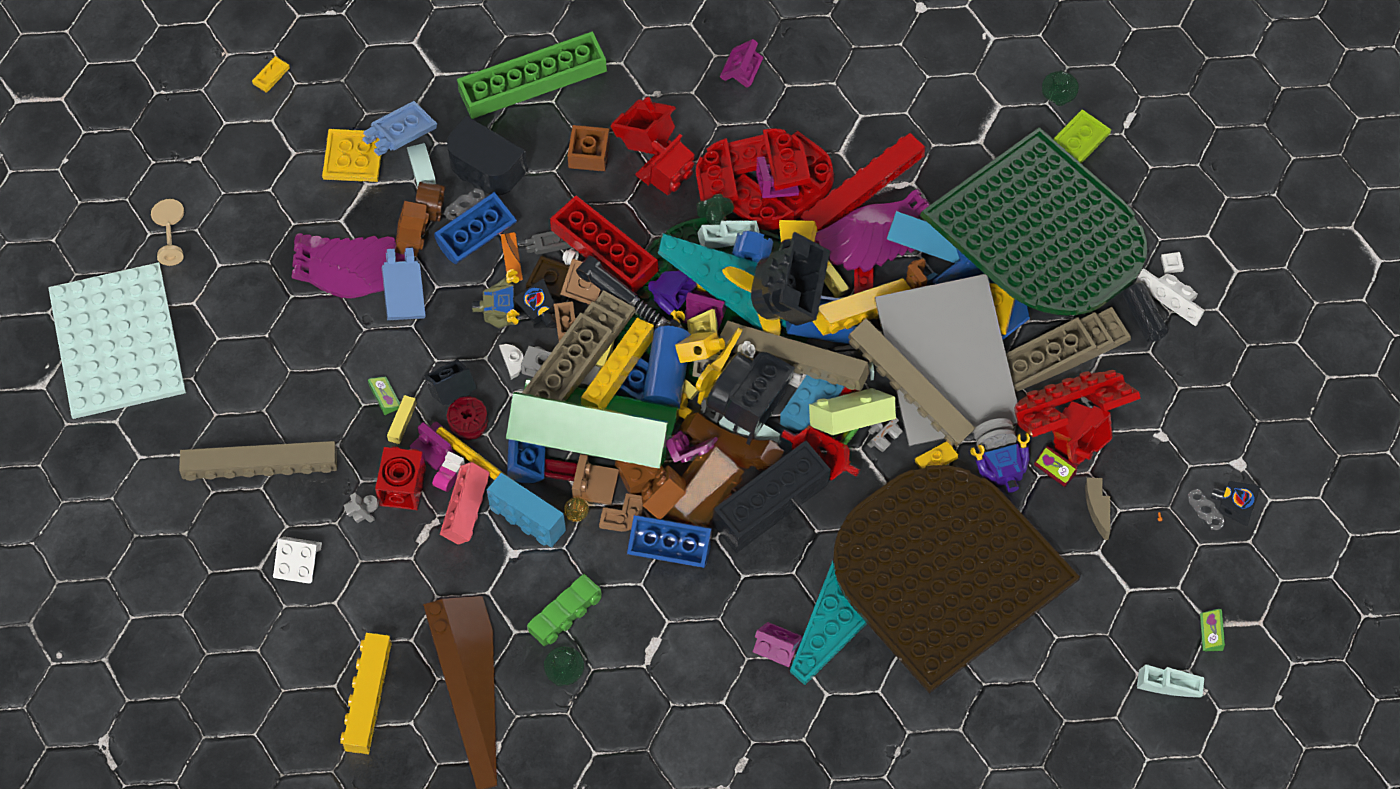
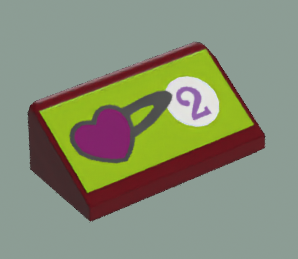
M1048 446L1045 447L1034 463V466L1064 487L1077 474L1078 469L1074 464Z

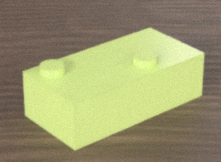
M870 388L831 399H818L817 402L809 404L810 426L835 435L896 419L895 396Z

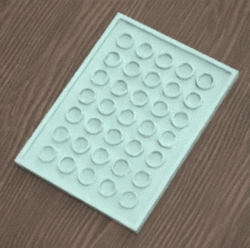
M159 262L48 287L73 419L186 393Z

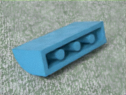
M896 211L887 240L952 263L959 261L960 258L956 248L929 223Z

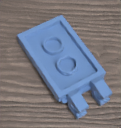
M413 101L372 122L371 127L363 133L365 135L363 141L366 144H370L378 137L380 140L375 143L377 148L374 149V152L380 156L386 153L388 149L396 150L436 129L437 123Z
M413 248L405 249V261L395 262V249H387L386 262L382 265L387 320L425 318L420 263L414 261Z

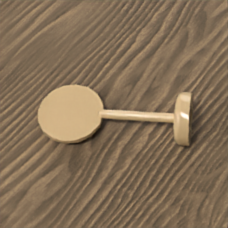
M174 199L162 200L155 204L151 210L152 220L158 225L166 226L167 245L159 249L157 260L167 266L179 264L183 260L182 249L172 245L171 225L180 221L184 215L182 204Z

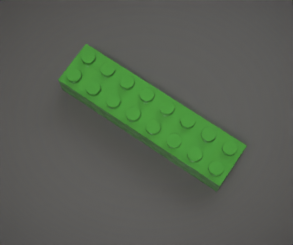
M592 31L458 78V89L471 119L607 72L606 58Z

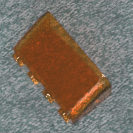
M717 447L709 449V452L703 455H697L682 475L686 482L687 493L666 515L681 524L708 528L710 526L709 521L713 517L714 508L731 496L730 491L740 483L742 479L740 477L744 471Z

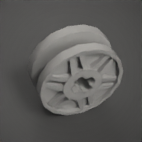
M998 418L977 426L973 431L974 439L977 441V449L979 450L978 445H982L985 453L1014 445L1017 437L1013 431V423L1008 419Z

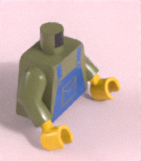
M510 269L504 279L483 291V301H472L473 312H483L485 322L497 328L518 324L519 320L516 317L520 314L515 310V302L513 300L515 297L514 286L511 285L512 282H519V277L515 276L518 272Z

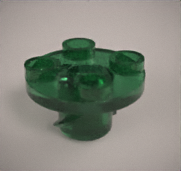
M1065 71L1050 73L1043 80V95L1057 106H1063L1071 102L1078 94L1079 85L1077 80Z
M716 194L711 199L700 201L696 204L698 216L700 218L706 217L709 225H720L721 221H727L726 216L734 210L733 201L723 197L722 194Z
M571 647L556 648L545 659V674L557 686L570 685L582 677L584 673V660L581 654Z

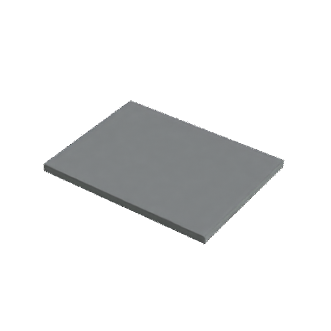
M986 274L875 297L883 336L975 428L986 421L998 418L1008 419L1013 425L1018 424L1014 411L1017 399ZM896 390L908 446L944 439L945 435L941 431L937 432L931 426L932 422L927 417L923 418L917 412L918 408L913 403L909 404L904 399V394L900 390Z

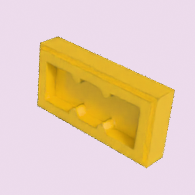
M275 56L252 80L253 85L267 93L290 69L289 64Z
M946 441L915 458V463L920 469L926 468V466L947 465L958 459V454Z

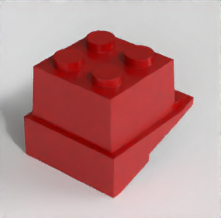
M646 97L644 100L638 99L625 113H621L611 124V128L616 137L621 138L628 149L659 155L660 153L651 147V143L656 140L664 147L675 129L670 115L676 108L675 106L652 102L650 97Z
M681 134L673 141L669 140L664 147L654 140L651 143V147L660 154L654 155L636 173V176L648 186L652 184L666 195H669L672 191H677L681 182L684 179H689L693 173L692 168L695 154L680 142Z
M1071 402L1069 407H1065L1062 412L1068 418L1069 425L1052 430L1056 452L1068 457V461L1076 467L1085 459L1090 460L1094 451L1098 452L1113 438L1110 412L1096 406L1090 408L1075 402Z

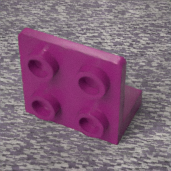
M757 157L756 176L762 198L799 195L798 186L775 191L770 165L766 164L765 157Z
M678 431L666 440V445L674 463L680 460L681 463L692 459L697 453L700 456L709 452V449L714 447L713 444L718 439L714 437L689 448L687 436L683 435L682 431Z

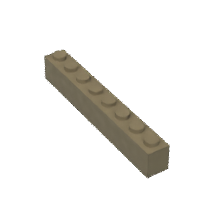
M867 319L849 334L850 345L856 350L859 348L864 353L862 355L864 359L869 363L872 362L877 367V372L883 377L886 376L890 380V385L895 390H900L904 394V399L909 404L913 403L918 408L917 412L923 418L927 417L932 422L931 426L937 432L941 431L945 435L944 439L951 446H959L974 431L975 427Z
M727 321L719 338L724 339L726 346L736 329L740 328L742 333L731 353L736 354L738 346L743 344L744 341H749L755 347L753 359L759 353L767 352L795 367L794 373H802L814 379L826 380L831 384H839L851 390L861 391L870 373L868 362L730 321Z
M335 441L180 450L179 471L182 479L189 481L199 478L211 480L216 477L234 478L235 476L253 477L254 475L329 473L337 471V448Z

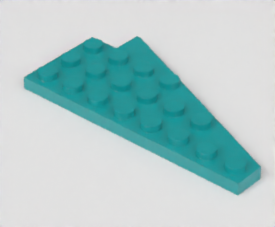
M666 234L662 235L658 249L660 256L718 300L725 302L726 306L756 329L763 331L758 313L751 301V293L732 283L722 271L725 267L731 266L742 269L754 276L757 262ZM780 318L781 326L786 327V321Z
M833 561L790 669V673L804 685L867 624L840 590L834 572Z

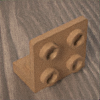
M580 454L572 486L573 499L611 505L619 470L591 465L588 462V455Z

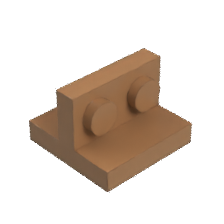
M572 259L561 295L587 304L595 303L603 291L591 282H586L578 276L576 269L581 265L582 261Z

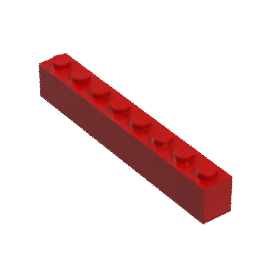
M911 133L901 137L895 145L885 149L882 155L878 158H873L869 165L865 168H860L856 175L852 178H847L839 188L833 189L827 197L818 200L810 210H805L800 217V221H815L817 232L836 223L921 160L925 155V146Z

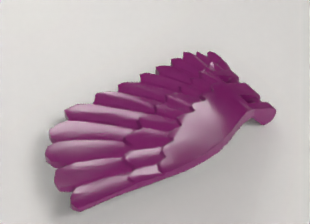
M915 189L902 201L872 204L852 211L836 223L818 231L814 242L830 250L829 260L831 264H843L846 270H854L860 267L863 272L871 270L875 264L882 266L888 259L893 261L898 254L904 256L907 249L910 253L915 250L887 240V235L896 211L920 219L921 212L930 204L925 198L923 199L920 190ZM916 201L917 204L912 208L910 204Z
M299 233L294 240V251L296 253L293 255L294 270H292V278L309 282L317 288L341 298H356L384 291L382 265L386 262L387 249H395V238L387 236L378 239L376 236H372L364 240L363 237L355 238L351 241L349 238L343 240L334 238L330 240L329 238ZM395 253V262L405 261L404 254Z

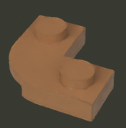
M626 493L622 510L603 507L599 528L621 532L631 530L634 515L642 517L644 509L642 506V496Z

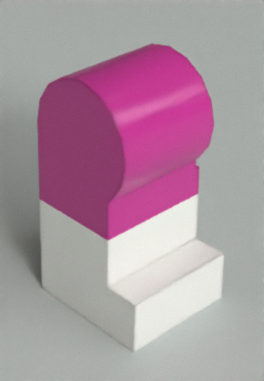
M448 452L444 463L433 479V486L445 492L450 491L456 482L460 466L465 465L464 458Z

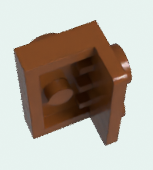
M924 258L914 260L908 266L906 283L911 289L927 285V278L924 275L926 263Z

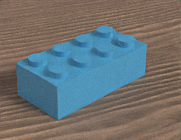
M806 375L781 412L780 425L799 434L807 426H810L809 404L817 402L818 399L839 397L845 386L831 384L826 380L814 379Z
M500 473L487 489L490 509L495 514L503 515L510 524H516L521 527V530L527 535L531 534L536 537L537 541L542 545L547 544L552 548L566 531L564 513L503 473Z

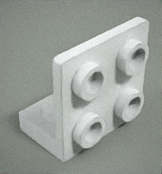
M290 537L279 538L273 577L312 583L316 552L321 550L322 542Z

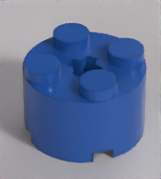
M743 231L742 235L737 233L732 255L758 263L762 257L771 254L773 241L770 238L766 240L763 234L753 231Z

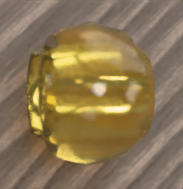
M574 497L566 502L564 511L569 520L579 522L586 518L589 508L584 499Z

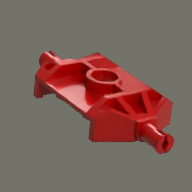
M807 426L802 432L795 435L786 430L782 432L781 437L792 443V450L804 441L809 443L831 469L829 480L832 481L843 471H847L854 476L859 474L860 469L850 465L849 447L811 426ZM819 447H824L827 454L821 453Z

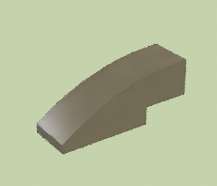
M1086 478L1085 494L1089 513L1098 532L1104 540H1108L1110 535V496H1102V478Z

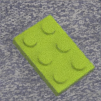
M1081 110L1053 140L1077 161L1082 163L1109 136L1111 129L1084 110Z

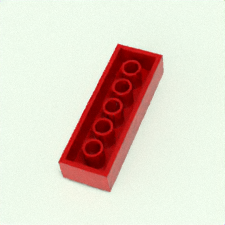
M578 196L573 197L550 218L551 231L585 258L588 256L596 258L605 270H608L609 273L635 293L658 272V260Z

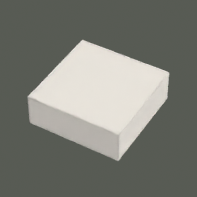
M1180 252L1161 254L1164 274L1183 271L1184 267Z

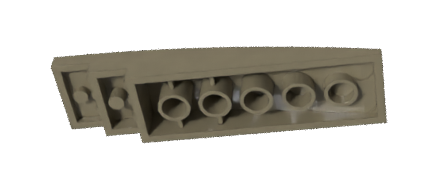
M603 290L595 303L591 302L585 312L578 315L522 393L566 401L636 312L635 308Z
M1112 307L1099 314L1094 312L1082 319L1077 317L1006 353L1015 392L1076 367L1130 341L1131 336Z

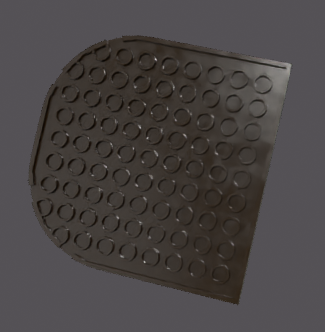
M945 465L926 466V468L914 471L913 469L895 477L859 503L847 515L846 520L839 529L833 552L836 580L847 601L929 694L1080 579V576L995 485L985 478L971 474L969 470Z

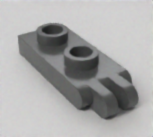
M553 231L536 234L531 239L525 240L528 253L543 254L572 248Z

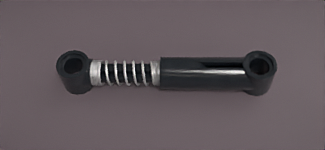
M588 256L576 269V273L584 281L591 282L601 291L604 290L633 306L636 310V315L639 314L640 318H644V321L647 320L648 323L653 324L655 329L661 326H674L684 329L678 321L674 319L667 320L664 317L661 318L659 314L655 313V310L652 311L651 307L648 308L647 304L644 305L643 301L641 302L640 298H637V293L605 270L596 258Z

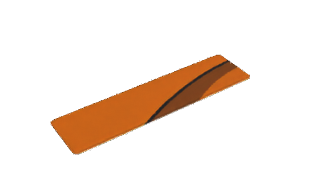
M501 234L506 273L510 269L517 271L518 274L515 276L519 277V281H521L523 278L516 234Z

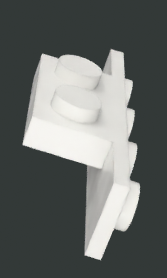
M1144 268L1141 270L1135 284L1143 283L1149 294L1194 326L1198 324L1205 311L1192 302L1196 299L1198 293L1193 291L1190 286L1184 285L1173 275L1167 273L1161 278H1157Z

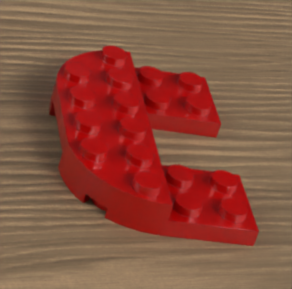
M764 129L763 135L728 143L726 138L709 146L707 153L699 158L696 165V177L702 208L739 200L735 175L756 171L757 157H765L766 164L770 165L775 191L811 183L807 157L800 139L795 135L787 134L782 129Z
M799 131L793 135L797 136L804 146L811 183L799 185V195L762 198L759 185L747 175L742 174L735 180L739 200L723 204L740 216L743 221H757L758 228L762 230L779 229V220H797L805 210H809L818 200L823 199L829 193L834 182L831 159L822 148Z
M1115 370L1098 373L1088 371L1081 373L1076 378H1066L1062 380V383L1050 384L1042 390L1028 392L1026 397L1017 402L1014 411L1018 426L1032 437H1036L1069 425L1068 418L1054 407L1085 397L1102 410L1108 411L1141 399L1140 393L1124 381L1123 375L1116 373Z

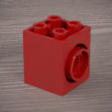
M395 446L390 448L384 447L375 487L379 506L418 510L426 473L422 451L417 449H400Z

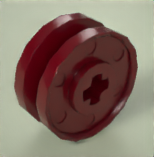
M475 397L459 398L450 405L447 411L449 428L453 435L460 439H476L487 429L489 421L486 407Z

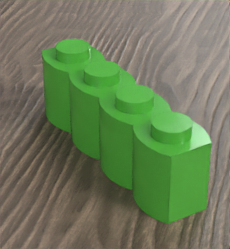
M583 574L528 623V632L543 646L554 643L559 633L567 631L572 626L573 620L583 617L588 607L594 606L600 601L601 589Z

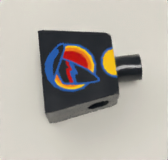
M543 279L513 298L516 306L534 324H538L543 321L546 327L555 324L556 320L552 316L555 313L554 301Z
M1229 481L1226 491L1214 487L1211 498L1221 501L1219 509L1221 514L1248 526L1261 486Z

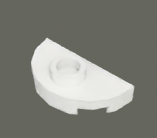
M499 345L509 375L513 379L521 371L523 354L520 349L513 345Z

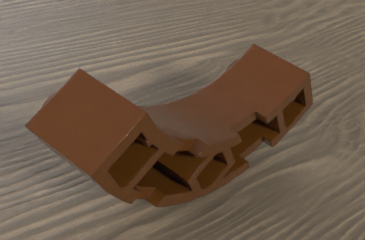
M698 412L688 414L678 430L682 431L683 435L687 436L689 443L694 446L717 437L718 440L713 444L714 447L709 449L707 454L746 469L754 466L759 471H765L779 461L784 453L778 443L773 440L753 439L751 444L748 445L746 443L748 438L718 427Z

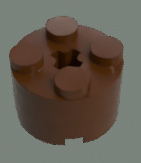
M419 182L415 202L426 205L429 221L440 222L445 186Z

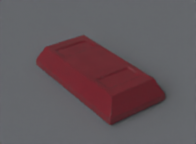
M545 459L544 477L574 481L578 463Z

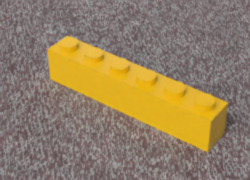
M902 278L820 305L817 320L812 322L824 336L830 333L834 334L845 328L849 329L854 325L861 324L865 319L868 321L879 319L875 297L911 290V288Z
M636 318L582 395L581 405L602 409L607 407L652 342L654 334L653 324Z
M366 633L365 640H361L360 651H362L361 658L357 659L356 669L358 673L357 676L353 677L352 688H354L353 695L350 694L348 706L350 711L345 715L344 724L347 726L345 732L341 734L340 741L346 752L369 754L392 645L388 635Z

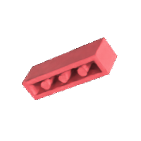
M473 462L460 466L440 535L456 544H462L471 539L473 535L472 530L478 518V510L483 501V493L488 485L490 472Z

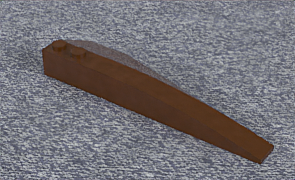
M483 596L440 599L423 604L476 789L497 786L493 629Z

